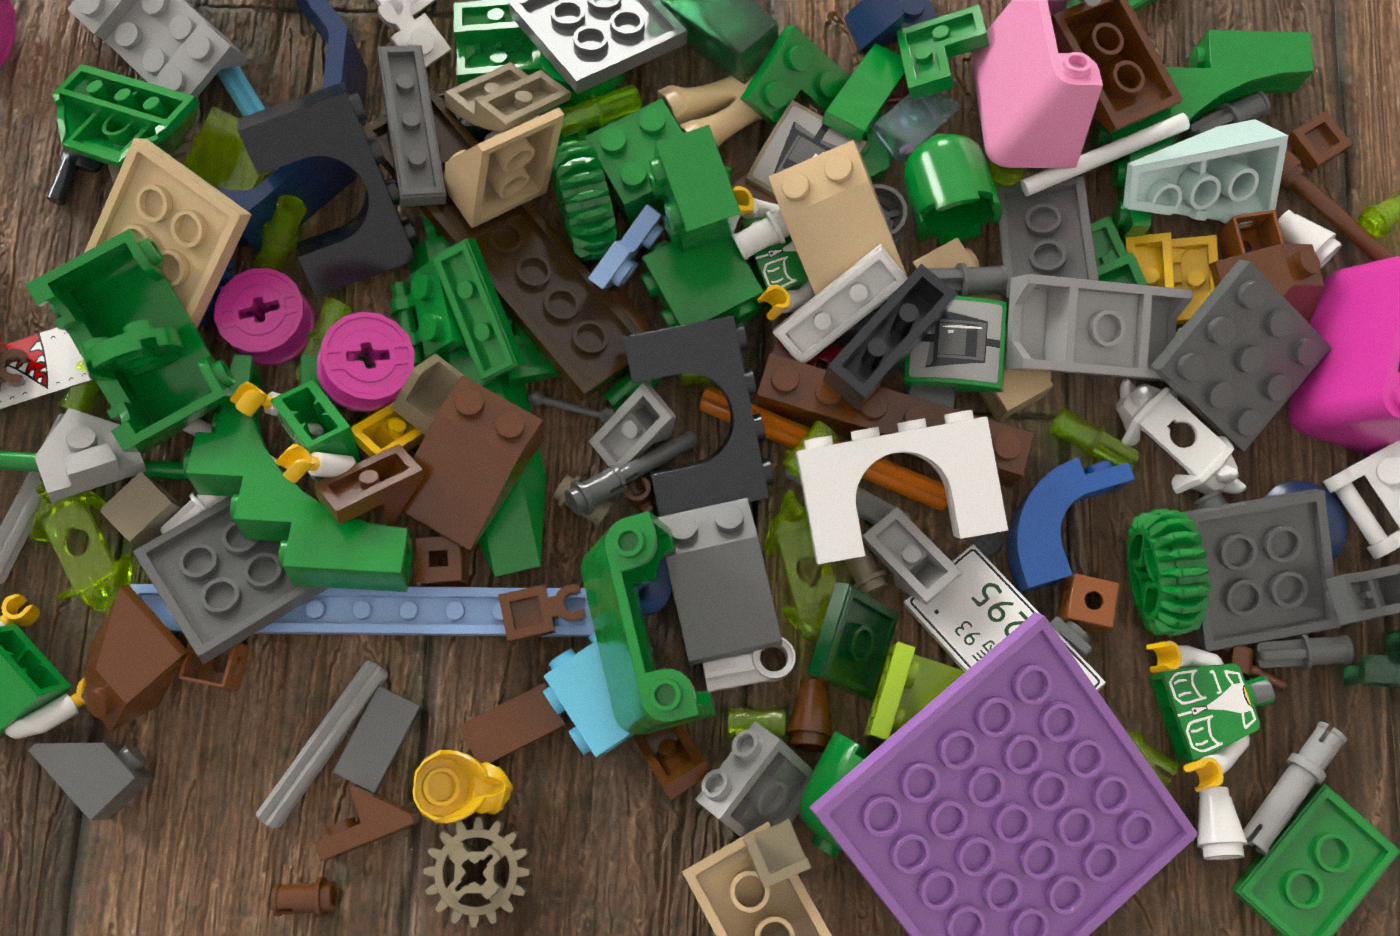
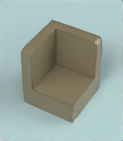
M435 353L412 370L391 409L426 435L436 413L461 376L465 375Z
M141 471L112 497L100 511L130 543L141 547L162 535L161 527L183 506L159 481Z
M789 819L743 839L764 889L812 868L809 859L803 853Z

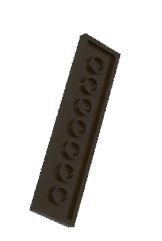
M430 89L429 93L444 178L445 162L457 152L468 150L479 143L453 112L445 107V103L435 91ZM385 114L363 126L368 138L376 135L386 162L382 163V165L396 181ZM447 192L446 204L417 206L450 246L466 238L476 239L502 307L581 401L629 369L623 337L641 334L642 332L605 289H601L588 279L591 275L590 271L529 201L474 228H471Z

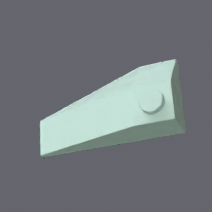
M1254 119L1215 127L1127 164L1123 206L1131 210L1163 215L1179 214L1196 220L1205 221L1206 219H1211L1225 224L1236 215L1276 210L1289 135ZM1252 221L1243 222V223H1240L1239 225L1248 224V223H1251Z

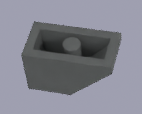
M35 743L28 750L89 820L111 819L154 778L144 767L147 764L144 755L128 743L125 745L115 743Z

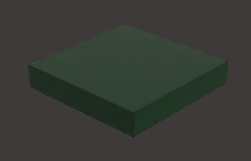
M836 582L808 674L860 699L873 702L899 613L850 584Z

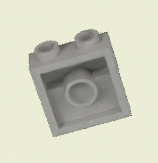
M755 721L749 730L741 731L736 735L732 742V752L720 768L706 774L701 784L702 791L695 800L742 837L766 822H769L771 827L788 819L792 823L799 814V801L802 792L814 770L781 739Z

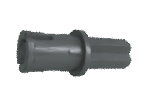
M1256 90L1249 96L1232 104L1223 103L1216 108V112L1190 124L1188 138L1218 126L1262 118L1270 113L1271 104L1269 98L1264 92Z
M958 263L955 268H928L958 293L957 296L966 297L973 294L1003 295L1007 289L1008 276L1005 266L967 267L965 263Z
M1306 634L1296 635L1294 639L1257 642L1254 644L1253 649L1255 664L1261 669L1298 667L1301 671H1307L1314 665L1351 664L1354 658L1353 644L1347 635L1309 638Z

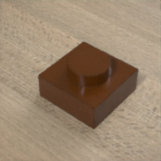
M1327 111L1293 130L1288 136L1289 145L1310 172L1344 153L1352 145Z

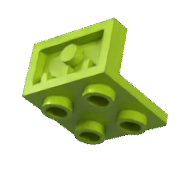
M900 642L894 643L889 647L863 737L884 743L963 675L964 671L915 655L916 647Z

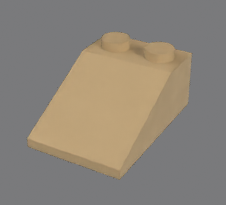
M560 108L554 109L506 132L499 133L468 150H461L445 162V190L471 228L547 193L564 113Z
M854 140L769 176L782 217L815 295L880 243L906 274L865 162Z
M769 822L682 871L716 936H832L798 874L765 889L762 887L743 839L770 828Z

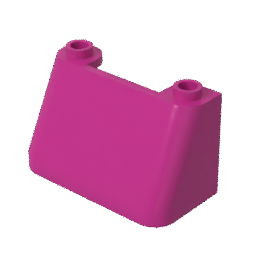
M1400 255L1336 270L1323 279L1325 286L1309 324L1332 348L1290 397L1288 418L1291 425L1297 431L1369 455L1400 440V373L1397 372L1400 362Z

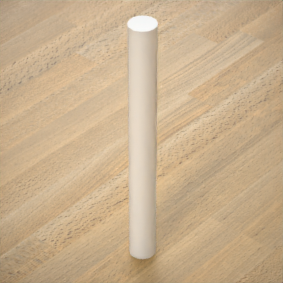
M1185 113L1173 116L1080 155L1076 168H1049L1021 180V188L1026 196L1040 192L1188 130L1190 127L1189 119Z

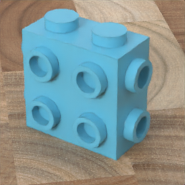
M594 632L588 637L592 644L577 654L573 649H569L549 663L552 670L544 675L549 687L543 690V693L558 715L566 711L573 721L575 727L568 732L582 754L585 755L592 751L596 758H600L634 734L624 731L617 724L614 717Z

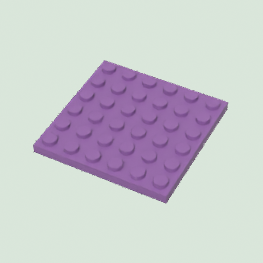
M1036 612L809 807L909 936H1089L1199 835L1047 618Z

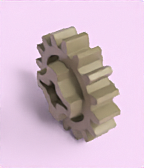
M476 817L473 829L471 830L465 820H460L456 822L457 835L454 836L447 830L442 831L439 836L444 843V847H432L427 852L432 858L436 859V864L423 869L424 875L435 878V884L425 890L426 894H440L442 899L438 902L435 910L439 913L451 907L454 910L451 922L454 924L460 922L465 915H469L471 928H476L480 925L482 915L486 914L490 923L494 924L500 920L499 907H502L509 913L513 912L517 907L511 896L513 894L524 896L528 891L524 885L519 883L520 877L532 874L531 868L520 866V859L524 858L529 853L528 848L515 849L513 844L519 837L518 832L515 831L506 836L502 835L504 822L497 820L490 829H486L485 817ZM479 837L491 840L494 843L485 850H475L465 841L470 838ZM493 856L483 871L484 877L487 879L486 882L483 879H479L463 887L473 871L472 866L469 864L470 861L475 864ZM506 857L509 863L507 885L500 878L501 862ZM449 859L455 864L454 881L450 885L447 879ZM470 893H481L491 903L473 905L462 901V899Z

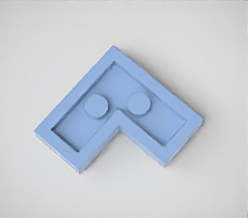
M646 204L620 241H614L588 279L601 289L614 287V285L618 287L621 284L624 285L639 265L633 259L643 246L650 249L663 233L665 228L659 224L663 219V214L651 205Z

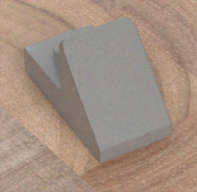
M648 381L643 382L589 440V443L608 466L615 465L619 468L640 457L652 444L668 439L672 435L676 415Z
M898 507L894 508L862 536L863 543L894 574V585L925 605L929 604L962 575L959 568Z

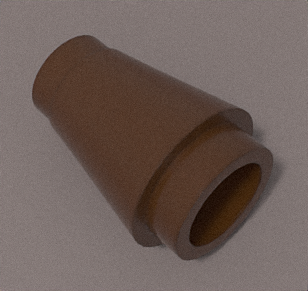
M803 679L800 681V689L798 690L786 735L790 737L791 748L806 752H824L828 741L833 736L827 682L817 679Z

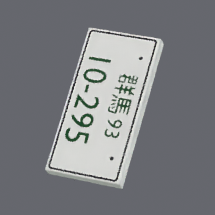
M974 544L952 561L962 572V575L929 604L925 605L912 596L904 601V607L964 673L1034 612L1039 613ZM1056 631L1097 691H1099L1106 682Z

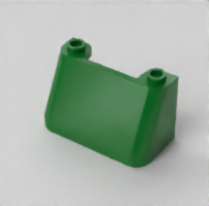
M130 229L25 285L38 306L49 303L51 310L58 318L54 320L58 329L68 332L82 358L83 354L80 345L83 342L98 337L112 338L124 334L123 327L134 321L150 319L153 321L155 328L174 326L179 331L185 351H177L179 358L175 362L155 371L132 377L130 370L115 371L117 380L96 381L112 407L107 411L110 418L121 421V425L111 430L122 451L146 453L232 396L230 387L235 385L236 382L227 365L222 360L216 362L160 267V264L165 262V259L158 246L150 237L143 240Z
M650 511L625 517L615 522L586 553L581 564V575L614 717L617 724L624 731L634 735L649 734L717 716L710 691L699 692L694 690L690 679L680 671L674 669L656 670L637 586L659 581L657 573L659 563L666 554L676 552L671 528Z

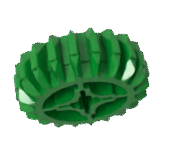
M577 140L565 142L561 146H557L551 175L566 238L568 239L570 249L580 261L599 260L604 257L614 241H617L616 221L601 161L598 158L597 151L589 141L577 142Z
M1156 509L1151 510L1149 513H1141L1140 516L1134 518L1132 526L1128 530L1129 539L1125 543L1127 547V557L1125 558L1127 562V576L1133 597L1132 605L1137 608V616L1143 622L1147 631H1152L1154 635L1178 636L1193 630H1199L1201 623L1205 621L1207 616L1206 608L1210 605L1208 591L1212 588L1208 580L1210 569L1207 567L1206 562L1207 552L1203 550L1202 546L1203 537L1200 533H1197V525L1193 520H1190L1186 512Z

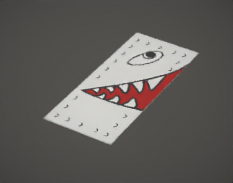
M57 327L5 344L8 350L19 349L27 353L29 361L28 363L12 362L8 365L7 372L22 375L25 382L23 386L12 387L2 381L0 409L92 380L88 377L83 358L67 331L60 330Z

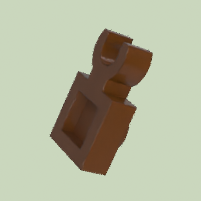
M545 584L499 594L507 641L513 643L556 633L553 619L562 618L571 623L584 620L587 617L584 609L569 611L565 608L567 598L582 594L580 586L576 584L566 585L557 592L556 596L552 597L548 596Z

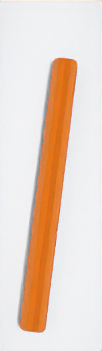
M707 387L701 397L699 409L730 423V412L725 396L720 390ZM751 404L753 415L759 413L761 415L765 438L793 450H806L804 440L828 436ZM832 437L833 444L844 443ZM883 458L875 461L861 477L939 511L944 510L948 505L943 483Z

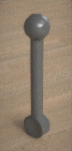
M533 390L527 396L528 403L533 407L546 405L600 419L603 425L616 412L615 409L610 407L604 408L601 411L546 397L539 390Z

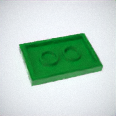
M1325 783L1317 784L1289 819L1268 849V853L1266 855L1260 853L1230 891L1279 936H1334L1399 855L1400 850Z

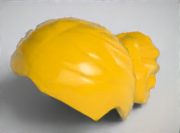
M439 750L427 756L416 769L413 799L422 816L435 823L449 824L466 819L475 812L480 814L498 813L510 799L513 784L505 772L498 766L488 762L480 763L471 755L459 751Z

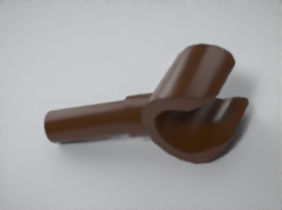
M641 476L640 479L646 490L645 493L641 496H633L627 487L625 491L627 501L631 507L640 509L642 513L650 511L658 517L652 504L653 492L650 482L647 478Z
M1242 646L1224 648V664L1237 663L1241 668L1243 676L1251 678L1265 676L1273 688L1279 691H1283L1286 688L1287 682L1258 666L1252 665L1253 649Z

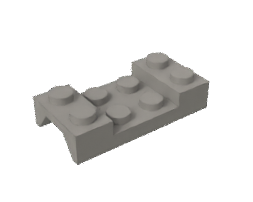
M74 0L68 7V10L94 35L111 46L148 83L193 95L197 100L200 93L219 70L242 66L249 59L186 0ZM198 109L195 123L200 118V109Z
M1035 274L1012 277L1010 282L1005 369L1127 377L1128 379L1165 382L1150 366L1175 337L1176 319L1192 300L1193 290Z

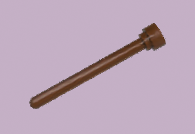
M1289 149L1286 151L1280 181L1281 187L1286 189L1289 186L1373 261L1396 256L1304 176L1302 172L1305 169L1299 165L1301 160Z

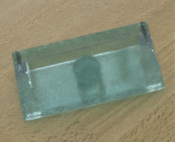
M941 92L916 100H912L909 93L871 127L895 159L899 161L921 145L960 109L961 105Z

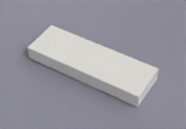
M880 243L773 329V333L796 361L807 363L890 298L908 277Z

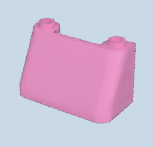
M1012 0L986 31L990 46L973 51L971 64L985 152L993 163L1001 167H1077L1103 83L1097 64L1089 56L1080 52L1058 53L1051 16L1065 10L1068 0Z

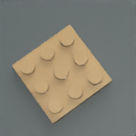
M134 138L84 253L128 229L138 234L143 240L150 237L158 246L165 259V262L160 264V267L195 327L198 328L252 214L148 139Z

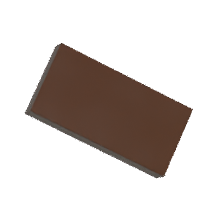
M544 682L460 725L475 759L480 763L488 762L492 764L567 726L561 713L558 715L543 693V690L548 688L547 683Z

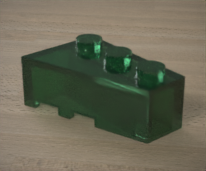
M659 0L687 30V45L743 84L754 77L779 37L778 23L754 0Z

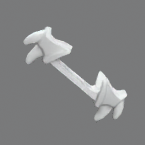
M1128 378L1121 382L1119 390L1120 399L1116 404V410L1126 430L1121 443L1125 446L1136 445L1140 442L1141 430L1186 469L1189 475L1176 474L1172 479L1171 484L1176 494L1189 489L1206 495L1217 490L1229 494H1238L1246 490V485L1238 479V467L1232 456L1233 444L1227 437L1215 435L1177 400L1178 394L1172 388L1160 389L1145 383L1136 386ZM1172 421L1175 424L1186 423L1192 427L1195 433V441L1190 447H1178L1172 442L1170 429L1167 427Z

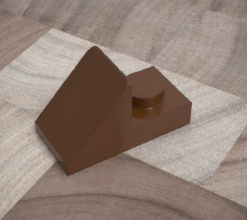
M397 444L354 464L341 475L327 477L314 483L317 498L339 525L372 510L384 525L392 526L423 479L424 473L423 469L400 444Z
M682 725L649 734L633 735L670 800L703 780L706 774L711 771Z
M351 785L349 787L361 823L357 825L355 817L335 823L326 828L328 837L314 843L320 861L333 859L423 823L420 813L378 793H372L359 785Z

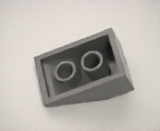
M743 498L657 517L671 528L676 552L666 554L664 558L689 666L782 645L776 611L748 499Z

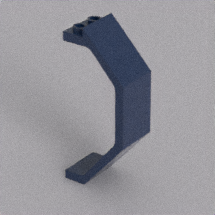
M292 0L327 44L322 89L345 82L349 94L358 92L364 105L367 69L347 25L326 0ZM313 156L277 168L263 182L252 189L217 190L252 214L237 246H246L249 242L258 255L263 258L354 181L357 172L346 163L335 158Z

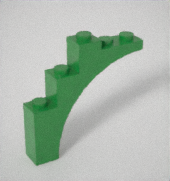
M1208 30L1198 46L1192 49L1189 68L1165 67L1183 101L1176 106L1113 133L1096 121L1092 133L1093 146L1102 147L1181 113H1185L1189 123L1192 124L1203 116L1215 111L1219 105L1238 101L1256 90H1260L1265 94L1296 92L1314 71L1311 32ZM1181 133L1107 163L1113 164L1111 184L1112 187H1117L1118 198L1113 209V223L1115 227H1119V236L1122 243H1125L1126 237L1143 236L1151 226L1150 212L1131 210L1123 206L1127 164L1171 146Z
M234 355L230 371L236 384L230 387L232 395L244 382H250L261 389L262 377L253 357L250 355ZM229 398L222 403L220 410L214 412L212 433L196 432L192 449H187L184 455L183 471L185 476L190 479L199 495L232 497L230 517L237 524L246 540L281 541L278 556L279 566L284 568L293 586L408 592L414 553L408 529L372 524L357 518L339 525L321 502L307 495L295 483L290 482L283 476V472L275 464L265 446L259 408L252 417H249L240 412L235 407L236 404L231 402Z

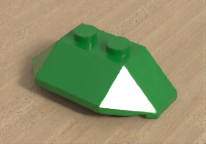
M81 64L53 92L54 103L58 107L57 122L62 146L67 151L118 168L122 167L134 138L148 139L168 155L182 144L185 136L194 128L200 102L193 95Z

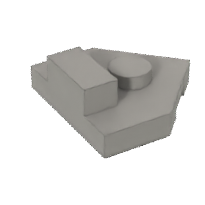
M71 408L67 410L34 457L51 502L137 475L141 471L146 472L141 454L138 452H123L111 430L117 428L120 424Z

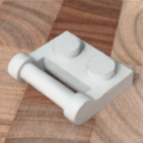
M1399 440L1323 481L1330 493L1335 491L1370 544L1367 550L1374 560L1400 547ZM1363 475L1399 527V530L1388 536L1352 483Z

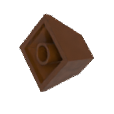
M1281 243L1217 260L1209 264L1216 288L1238 260L1251 261L1308 323H1310L1325 286L1320 271V261L1315 254L1313 244Z
M129 584L119 588L91 642L81 698L85 701L90 713L100 718L110 731L156 708L189 653Z

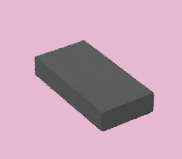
M378 686L338 760L333 773L372 793H378L423 707L382 686Z

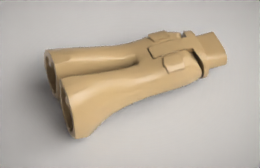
M761 64L702 86L680 87L669 85L657 91V100L663 99L683 133L710 125L718 148L723 142L744 127L763 119L740 99Z

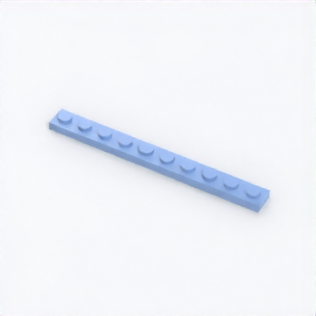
M130 584V587L172 633H183L153 584ZM408 587V592L329 588L254 634L506 636L498 595L526 588ZM547 588L548 596H556L561 588ZM581 588L582 594L567 598L565 608L569 611L584 609L587 617L575 623L567 622L562 618L553 619L556 633L539 637H589L595 632L585 588Z

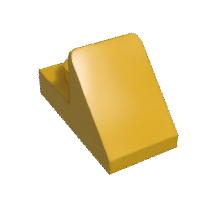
M393 403L351 427L356 444L370 457L397 444H400L408 453L409 450L422 443L425 434L391 409Z

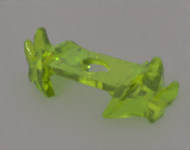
M39 475V480L42 484L36 487V492L42 496L40 498V511L34 514L29 536L33 540L51 541L70 581L71 586L57 595L59 600L78 596L92 610L106 615L119 588L126 584H131L132 556L126 554L117 561L112 557L89 509V505L101 510L106 502L100 496L88 490L51 502L42 477ZM74 528L85 531L90 539L87 551L80 556L71 555L67 549V540L70 537L68 531Z
M788 491L783 496L780 512L770 519L767 541L764 544L765 552L769 556H775L776 547L778 546L794 602V608L789 605L782 608L783 616L788 618L789 622L805 640L817 642L836 580L831 562L820 564L822 575L817 581L818 586L809 588L808 583L798 577L796 573L797 562L805 557L815 559L806 507L799 504L792 491Z

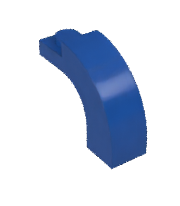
M1078 457L1053 469L1027 492L1015 510L1007 538L1008 565L1015 588L1020 593L1062 582L1073 575L1061 541L1063 517L1071 504L1120 490L1135 480L1129 462L1112 466L1111 461L1107 460L1088 466L1083 470Z

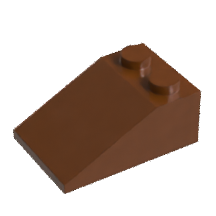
M1101 0L1098 5L1092 7L1080 3L1051 16L1058 53H1084L1097 64L1103 87L1093 117L1111 133L1167 110L1183 101L1128 0Z
M462 375L436 413L413 458L423 469L424 477L401 511V514L471 553L543 442V420Z

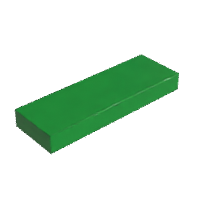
M874 43L825 111L821 123L861 142L906 76L902 56Z
M466 238L431 257L481 383L491 382L526 365L476 239Z

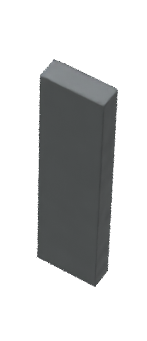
M422 45L377 46V58L400 207L446 204V191Z

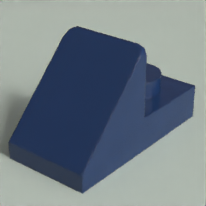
M862 0L845 14L844 20L859 54L868 52L874 43L885 46L897 42V30L938 17L930 0Z

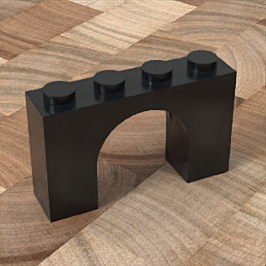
M345 82L238 119L237 131L258 175L304 158L325 156L335 158L349 165L359 174L366 186L364 203L352 220L338 228L296 242L297 258L316 297L415 261L416 256L413 245L420 243L411 219L402 220L396 206L399 205V197L394 178L385 180L379 164L386 162L379 141L376 135L368 138L361 122L369 118L358 92L349 94Z
M734 315L623 337L632 383L683 373L698 374L712 381L721 390L729 407L730 423L724 441L715 452L699 461L650 471L659 517L747 498L748 502L769 498L767 486L774 485V478L769 458L761 459L758 442L765 440V431L760 413L753 415L750 397L756 396L757 392L752 369L744 370L741 351L748 350L743 323L735 324Z

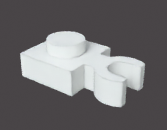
M396 0L402 8V12L399 15H391L383 4L378 7V15L382 22L390 27H396L398 30L390 39L394 46L422 45L425 69L450 52V46L425 13L417 19L413 18L410 14L411 3L409 0Z

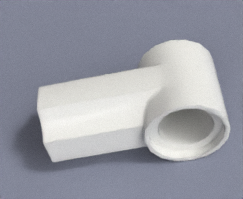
M782 638V645L775 646V648L780 649L784 653L786 658L784 668L779 671H769L762 665L760 653L764 649L702 663L707 691L713 692L761 682H777L784 679L795 663L793 646L785 638Z

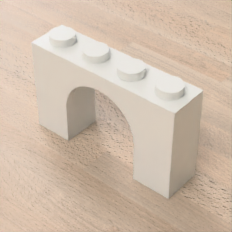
M967 410L945 414V424L927 427L926 419L923 418L897 423L899 433L880 436L879 427L851 432L852 441L833 444L832 435L804 440L806 450L796 451L816 563L823 564L865 556L856 508L858 484L864 472L875 461L892 453H908L920 457L928 462L939 474L946 493L953 537L962 539L1007 531V520L987 416L974 419L973 411Z

